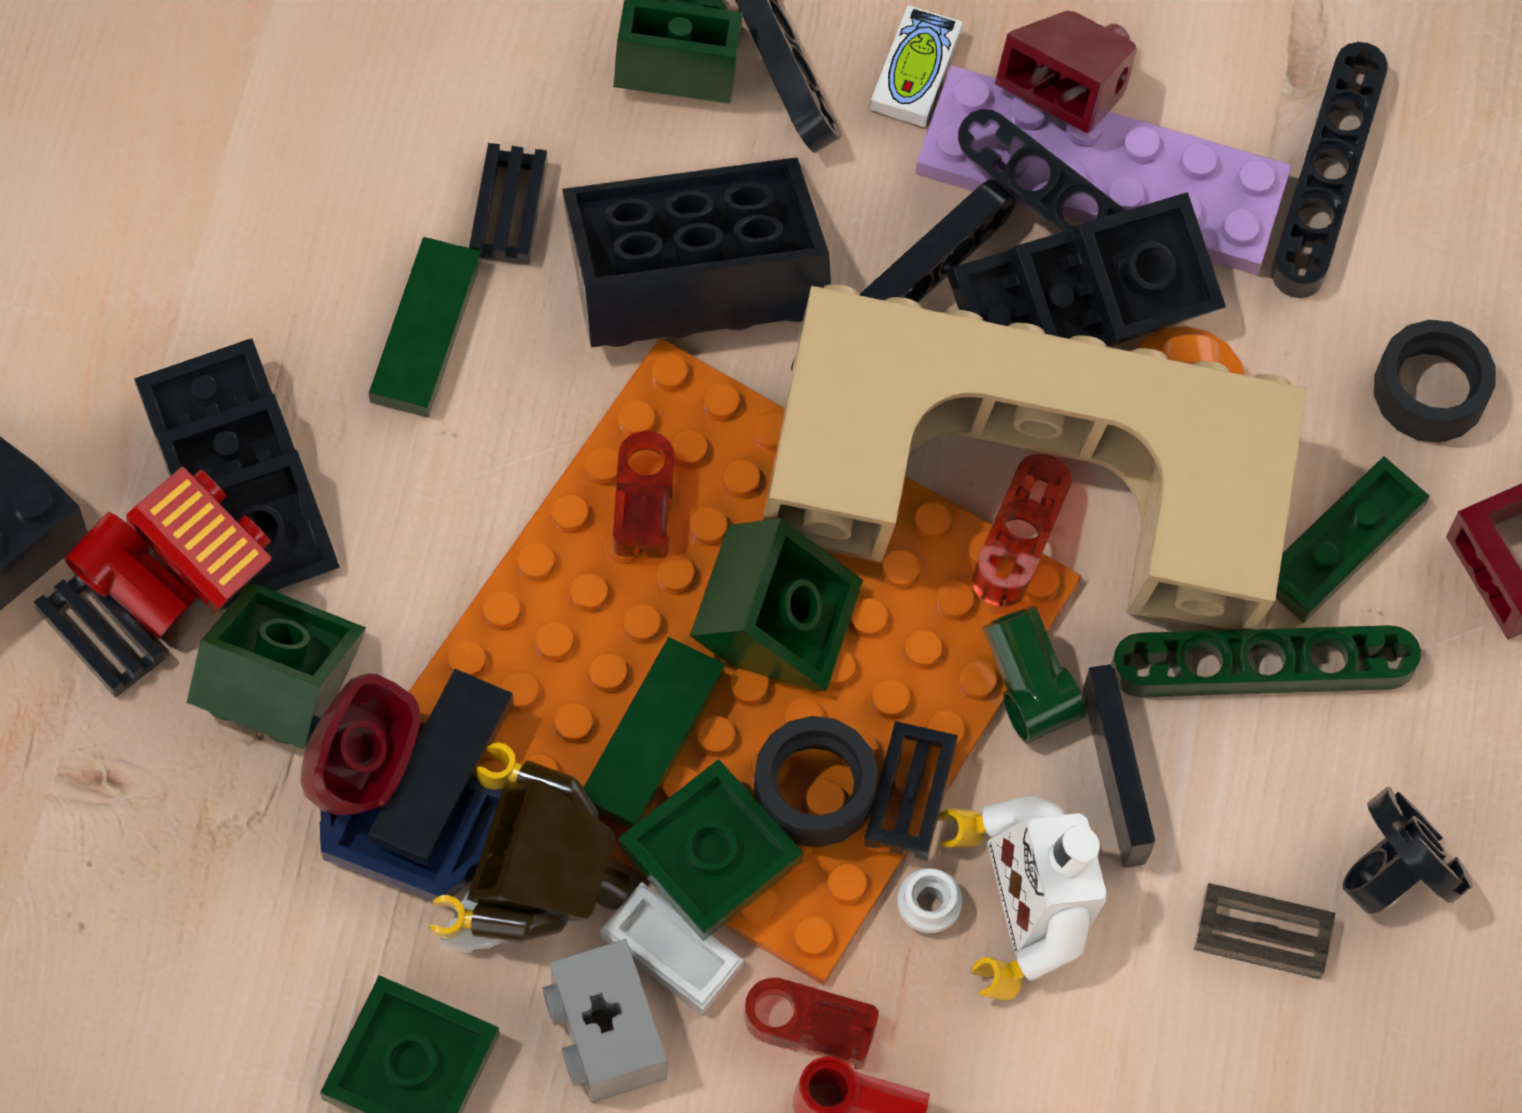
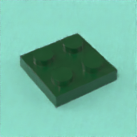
M719 759L619 837V847L702 941H705L803 862L804 854Z
M379 975L320 1091L323 1101L351 1113H462L500 1036L499 1027Z

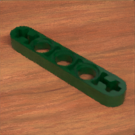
M1392 625L1145 632L1131 634L1122 639L1114 651L1111 666L1115 668L1120 690L1136 697L1390 690L1402 687L1410 681L1420 662L1421 649L1418 640L1411 632L1402 627ZM1319 646H1331L1343 655L1345 666L1339 672H1323L1313 664L1311 651ZM1357 646L1362 647L1360 658H1367L1361 671L1356 670L1359 654ZM1383 646L1392 647L1394 656L1404 657L1401 659L1397 669L1389 668L1385 658H1375L1379 656ZM1257 648H1269L1280 656L1283 664L1282 669L1276 674H1260L1250 665L1248 654ZM1194 650H1207L1217 657L1220 670L1213 676H1198L1187 667L1185 658L1187 654ZM1168 651L1176 653L1173 662L1175 677L1167 675L1170 664H1165ZM1133 654H1143L1144 662L1152 665L1147 676H1137L1135 666L1128 665Z

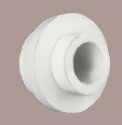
M933 868L920 869L906 877L899 888L897 897L898 911L902 919L911 928L924 933L941 932L953 925L960 915L963 902L961 889L954 878L944 871ZM932 894L940 900L941 907L936 911H925L919 906L917 900L922 895Z

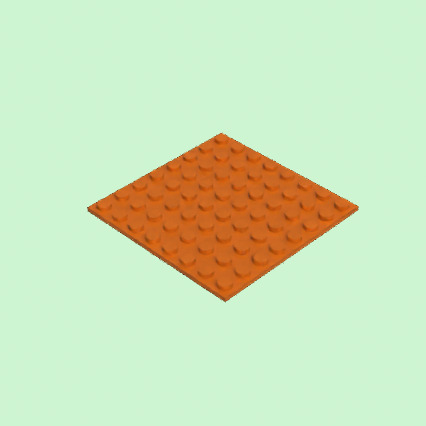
M659 338L408 691L414 696L420 709V725L416 741L454 669H457L513 693L514 702L492 744L498 742L509 746L515 754L516 762L523 765L527 760L575 777L584 787L667 638L670 637L724 663L725 673L645 816L718 759L755 798L753 791L757 757L770 734L787 722L809 716L837 719L857 730L872 748L878 768L875 796L895 721L958 735L957 746L945 790L946 794L1003 704V692L1007 690L982 627L1008 613L1029 606H1036L1048 633L1080 583L1082 575L905 476L896 524L882 563L827 552L863 579L827 691L816 692L731 666L690 637V633L728 525L761 521L763 519L785 408L673 344ZM905 740L883 829L895 830L917 744L916 741ZM930 745L908 835L919 836L941 747ZM811 748L794 752L785 759L778 771L777 785L781 797L788 806L801 813L824 815L836 812L847 803L853 793L854 779L850 766L843 758L830 751ZM487 755L480 766L492 772H501L506 769V765L503 762L494 760ZM870 812L862 827L842 842L823 847L797 845L804 853L803 862L723 926L824 986L908 852L903 851V855L890 852V847L878 845V848L875 849L865 846V835L871 815ZM599 814V821L611 828L615 834L616 841L610 858L649 881L619 847V837L629 829Z

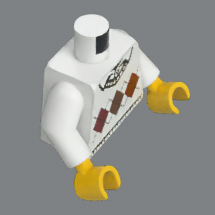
M1025 796L984 806L983 814H979L974 810L945 809L941 811L938 821H957L959 826L957 836L951 841L940 842L942 846L974 848L981 843L985 833L992 837L988 840L987 845L1014 955L1017 959L1007 962L991 957H982L973 964L971 972L974 975L986 978L994 977L992 984L988 988L982 989L978 993L979 995L1003 1001L1014 999L1021 989L1022 978L1026 977L1028 980L1033 981L1074 961L1083 953L1089 929L1106 903L1107 892L1097 857L1100 850L1099 840L1090 829L1088 819L1084 814L1064 815L1059 805L1037 796Z

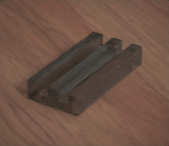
M1208 883L1204 893V903L1193 950L1321 980L1325 973L1335 912ZM1217 905L1318 929L1317 937L1282 929L1271 924L1258 921L1252 922L1216 913ZM1214 929L1247 938H1252L1302 951H1307L1314 954L1313 956H1308L1258 943H1253L1241 939L1212 933V930Z

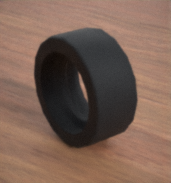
M1430 319L1407 325L1390 339L1374 374V397L1383 417L1397 431L1420 441L1444 442L1463 436L1478 424L1496 386V366L1488 347L1472 331L1450 321ZM1427 354L1441 356L1455 363L1465 373L1470 384V392L1466 400L1460 405L1450 408L1430 407L1415 400L1403 388L1399 379V370L1403 362L1409 357Z
M809 716L789 721L770 734L758 753L753 793L756 801L796 845L823 847L844 841L862 827L873 808L878 768L872 748L857 730L837 719ZM812 748L830 751L843 758L850 766L854 779L853 793L847 803L836 812L824 815L805 814L788 806L781 797L777 785L778 771L787 757L794 752Z

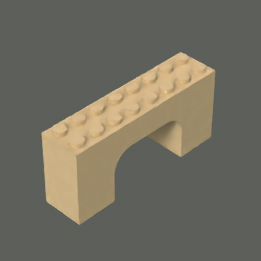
M831 284L824 288L811 286L799 334L762 520L782 518L824 551L882 563L897 520L908 457L924 443L944 436H965L1078 459L1101 465L1118 475L1132 491L1139 507L1140 534L1127 613L1211 631L1256 629L1276 599L1308 388L1290 385L1291 383L1288 379L1274 374H1259L1250 377L1231 373L1226 366L1216 362L1199 361L1187 364L1168 360L1164 353L1153 349L1139 348L1129 352L1106 347L1102 340L1091 336H1074L1067 339L1047 335L1040 327L1028 323H1013L1009 326L983 321V318L978 314L970 311L952 310L946 314L922 309L919 303L907 298L891 297L885 301L860 296L857 290L844 285Z

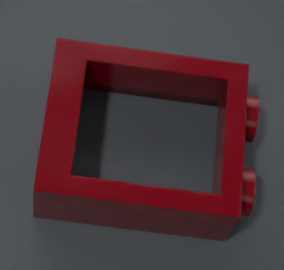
M1522 483L1459 510L1446 535L1447 540L1507 640L1522 634V570L1494 525L1522 513Z

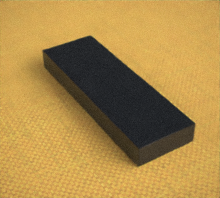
M1111 664L1089 667L1082 692L1123 868L1144 865L1149 859L1156 840L1115 668H1112Z
M454 669L413 747L401 781L387 802L382 806L368 833L370 842L429 867L476 776L477 767L481 766L486 757L487 747L493 743L514 702L512 692Z

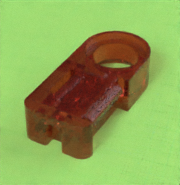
M654 431L633 433L622 442L619 448L613 525V550L619 556L633 557L635 555V548L647 549V556L650 558H663L669 553L670 537L666 536L669 499H673L674 450L666 437ZM652 450L663 458L664 465L660 471L653 475H640L630 468L628 461L638 451Z
M776 977L763 979L750 989L745 1000L744 1010L746 1027L759 1041L797 1052L799 1043L804 1044V1049L837 1057L845 1061H849L850 1058L856 1059L854 1069H861L866 1064L879 1017L878 1009L872 1004ZM768 995L782 996L790 1002L793 1008V1016L782 1026H767L756 1016L755 1007L757 1003Z

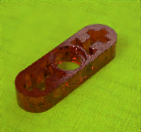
M1047 454L1029 455L1020 462L972 575L974 591L989 604L1000 607L1012 606L1019 603L1026 595L1072 483L1068 467L1054 456ZM1037 480L1048 484L1040 503L1029 499ZM1012 520L1026 521L1036 529L1038 536L1031 539L1019 538L1009 531L1006 523ZM1004 556L1015 560L1007 580L995 576Z

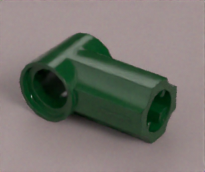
M1029 606L1008 613L982 627L1007 688L1003 692L1006 712L1013 728L1023 742L1027 744L1086 717L1085 704L1077 683L1065 667H1060L1036 606Z

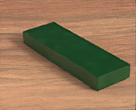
M427 237L422 238L369 390L371 403L429 417L482 262L481 251Z
M1383 456L1282 553L1276 599L1305 623L1426 506L1430 495Z
M667 638L583 787L600 815L628 829L645 817L724 675V663L673 638Z

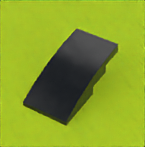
M1188 192L1081 223L1070 230L1016 245L1008 251L954 266L946 271L959 310L973 312L981 316L985 322L1009 326L1013 323L1032 324L1043 329L1047 335L1067 339L1074 336L1095 337L1102 340L1106 347H1111L1226 308Z
M253 338L134 378L169 477L182 466L192 476L200 469L203 470L227 495L220 505L237 522L244 515L249 517L272 542L264 549L271 556V562L250 582L272 591H277L340 568L299 453L294 448ZM245 587L242 588V589H241L223 608H221L220 610H224V609L228 608V607L233 603V601L239 596V594L245 589Z

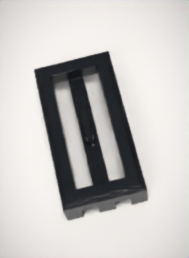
M488 143L469 248L481 251L483 259L530 264L548 162L547 150L535 149V154L524 153V147L512 146L510 152L500 150V144ZM499 167H507L494 245L485 244ZM521 169L530 170L531 176L518 248L507 247Z
M76 574L70 581L66 582L62 579L53 586L55 592L46 598L43 594L34 601L37 612L115 698L165 660L163 650L125 608L110 595L104 597L95 592ZM86 590L144 654V657L137 661L80 598L79 594ZM67 604L126 671L117 676L58 610Z
M895 721L865 835L866 847L877 849L878 845L890 847V852L903 855V851L915 853V858L928 861L957 746L958 735ZM905 740L916 741L917 744L895 830L883 829ZM930 745L941 747L919 836L908 835Z

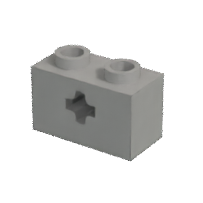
M627 939L550 962L552 984L542 987V991L553 1025L565 1022L572 1045L562 1048V1053L573 1087L585 1083L590 1102L593 1103L666 1080L667 1059ZM603 1012L607 1022H612L613 1030L601 1033L597 1023H592L593 1015Z

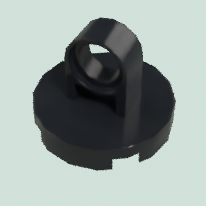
M1387 786L1367 803L1373 820L1385 838L1350 868L1342 883V889L1367 914L1382 911L1420 880L1447 903H1454L1473 887L1472 879L1458 857H1455L1448 864L1445 862L1444 859L1447 857V853L1439 842L1443 837L1400 792L1394 794L1391 787Z

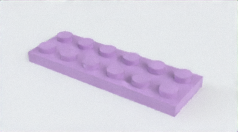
M950 66L916 163V175L970 191H974L982 183L992 179L967 159L962 153L958 141V130L966 116L979 109H992L1005 116L1126 210L1188 192L1211 262L1258 276L1292 165L1112 112H1108L1092 131L1085 133L995 85L996 78ZM991 122L985 129L976 124L970 131L975 138L972 149L980 152L987 146L1001 155L1002 161L993 167L1003 173L1011 155L1023 147L1024 144L1018 139H1014L1009 150L997 140L995 134L999 127ZM1030 157L1019 163L1015 172V178L1022 188L1036 191L1042 189L1048 183L1050 168L1044 160ZM1009 192L1012 196L1016 198L1017 205L1030 208L1028 205H1026L1024 202L1018 199L1015 195ZM1086 194L1071 196L1063 206L1064 218L1078 223L1095 220L1098 215L1097 203Z

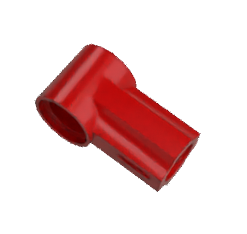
M107 512L64 557V561L86 585L104 597L110 595L160 639L191 606L197 596L148 553L150 551L149 546L129 524L117 515Z
M824 1056L814 1059L804 1068L794 1092L793 1108L795 1113H926L930 1093L856 1072L847 1062L837 1057ZM819 1082L829 1083L838 1089L842 1102L832 1107L822 1106L813 1100L808 1088Z

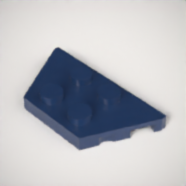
M475 776L429 867L370 842L368 833L382 806L345 816H336L320 810V845L323 860L432 902L442 895L455 896L473 881L503 788L498 790L487 789L479 783Z

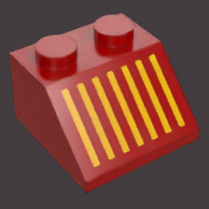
M182 466L126 514V523L144 539L151 550L187 587L216 614L271 562V556L264 549L272 542L249 517L244 515L237 522L220 505L227 495L203 470L200 469L192 476Z

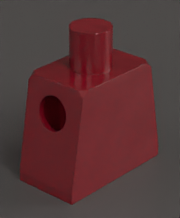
M1064 11L1007 33L995 85L1079 130L1089 133L1123 97L1128 85L1137 48L1134 42L1131 41L1128 32L1122 26L1108 24L1104 27L1075 11Z

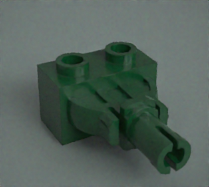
M624 0L617 38L613 87L730 104L743 12L729 11L722 0Z

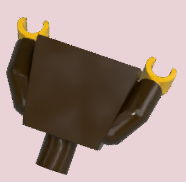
M497 742L488 746L486 755L494 760L503 762L506 765V769L501 772H492L485 767H477L476 771L479 783L485 788L491 790L503 788L467 896V900L477 903L474 910L464 909L462 903L457 898L450 895L439 896L433 900L432 904L438 907L449 906L454 908L458 912V919L450 927L443 928L438 925H428L430 931L437 937L447 939L457 936L463 929H471L474 937L524 942L558 934L565 928L568 921L588 920L593 914L596 903L613 911L618 909L628 896L631 886L630 877L608 866L616 841L615 834L611 828L599 821V812L580 782L571 775L527 760L523 765L517 763L514 752L504 743Z

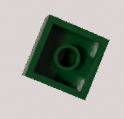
M782 518L728 525L690 637L733 667L816 692L827 691L863 579Z
M250 582L201 639L186 703L209 711L211 715L218 719L234 721L267 734L276 742L292 744L305 749L319 718L323 717L332 701L340 692L363 640L366 627Z

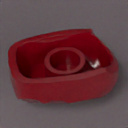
M364 674L351 679L332 701L308 742L303 757L300 778L304 796L320 810L336 816L357 814L384 805L401 781L416 741L420 725V709L414 696L397 683L379 674Z

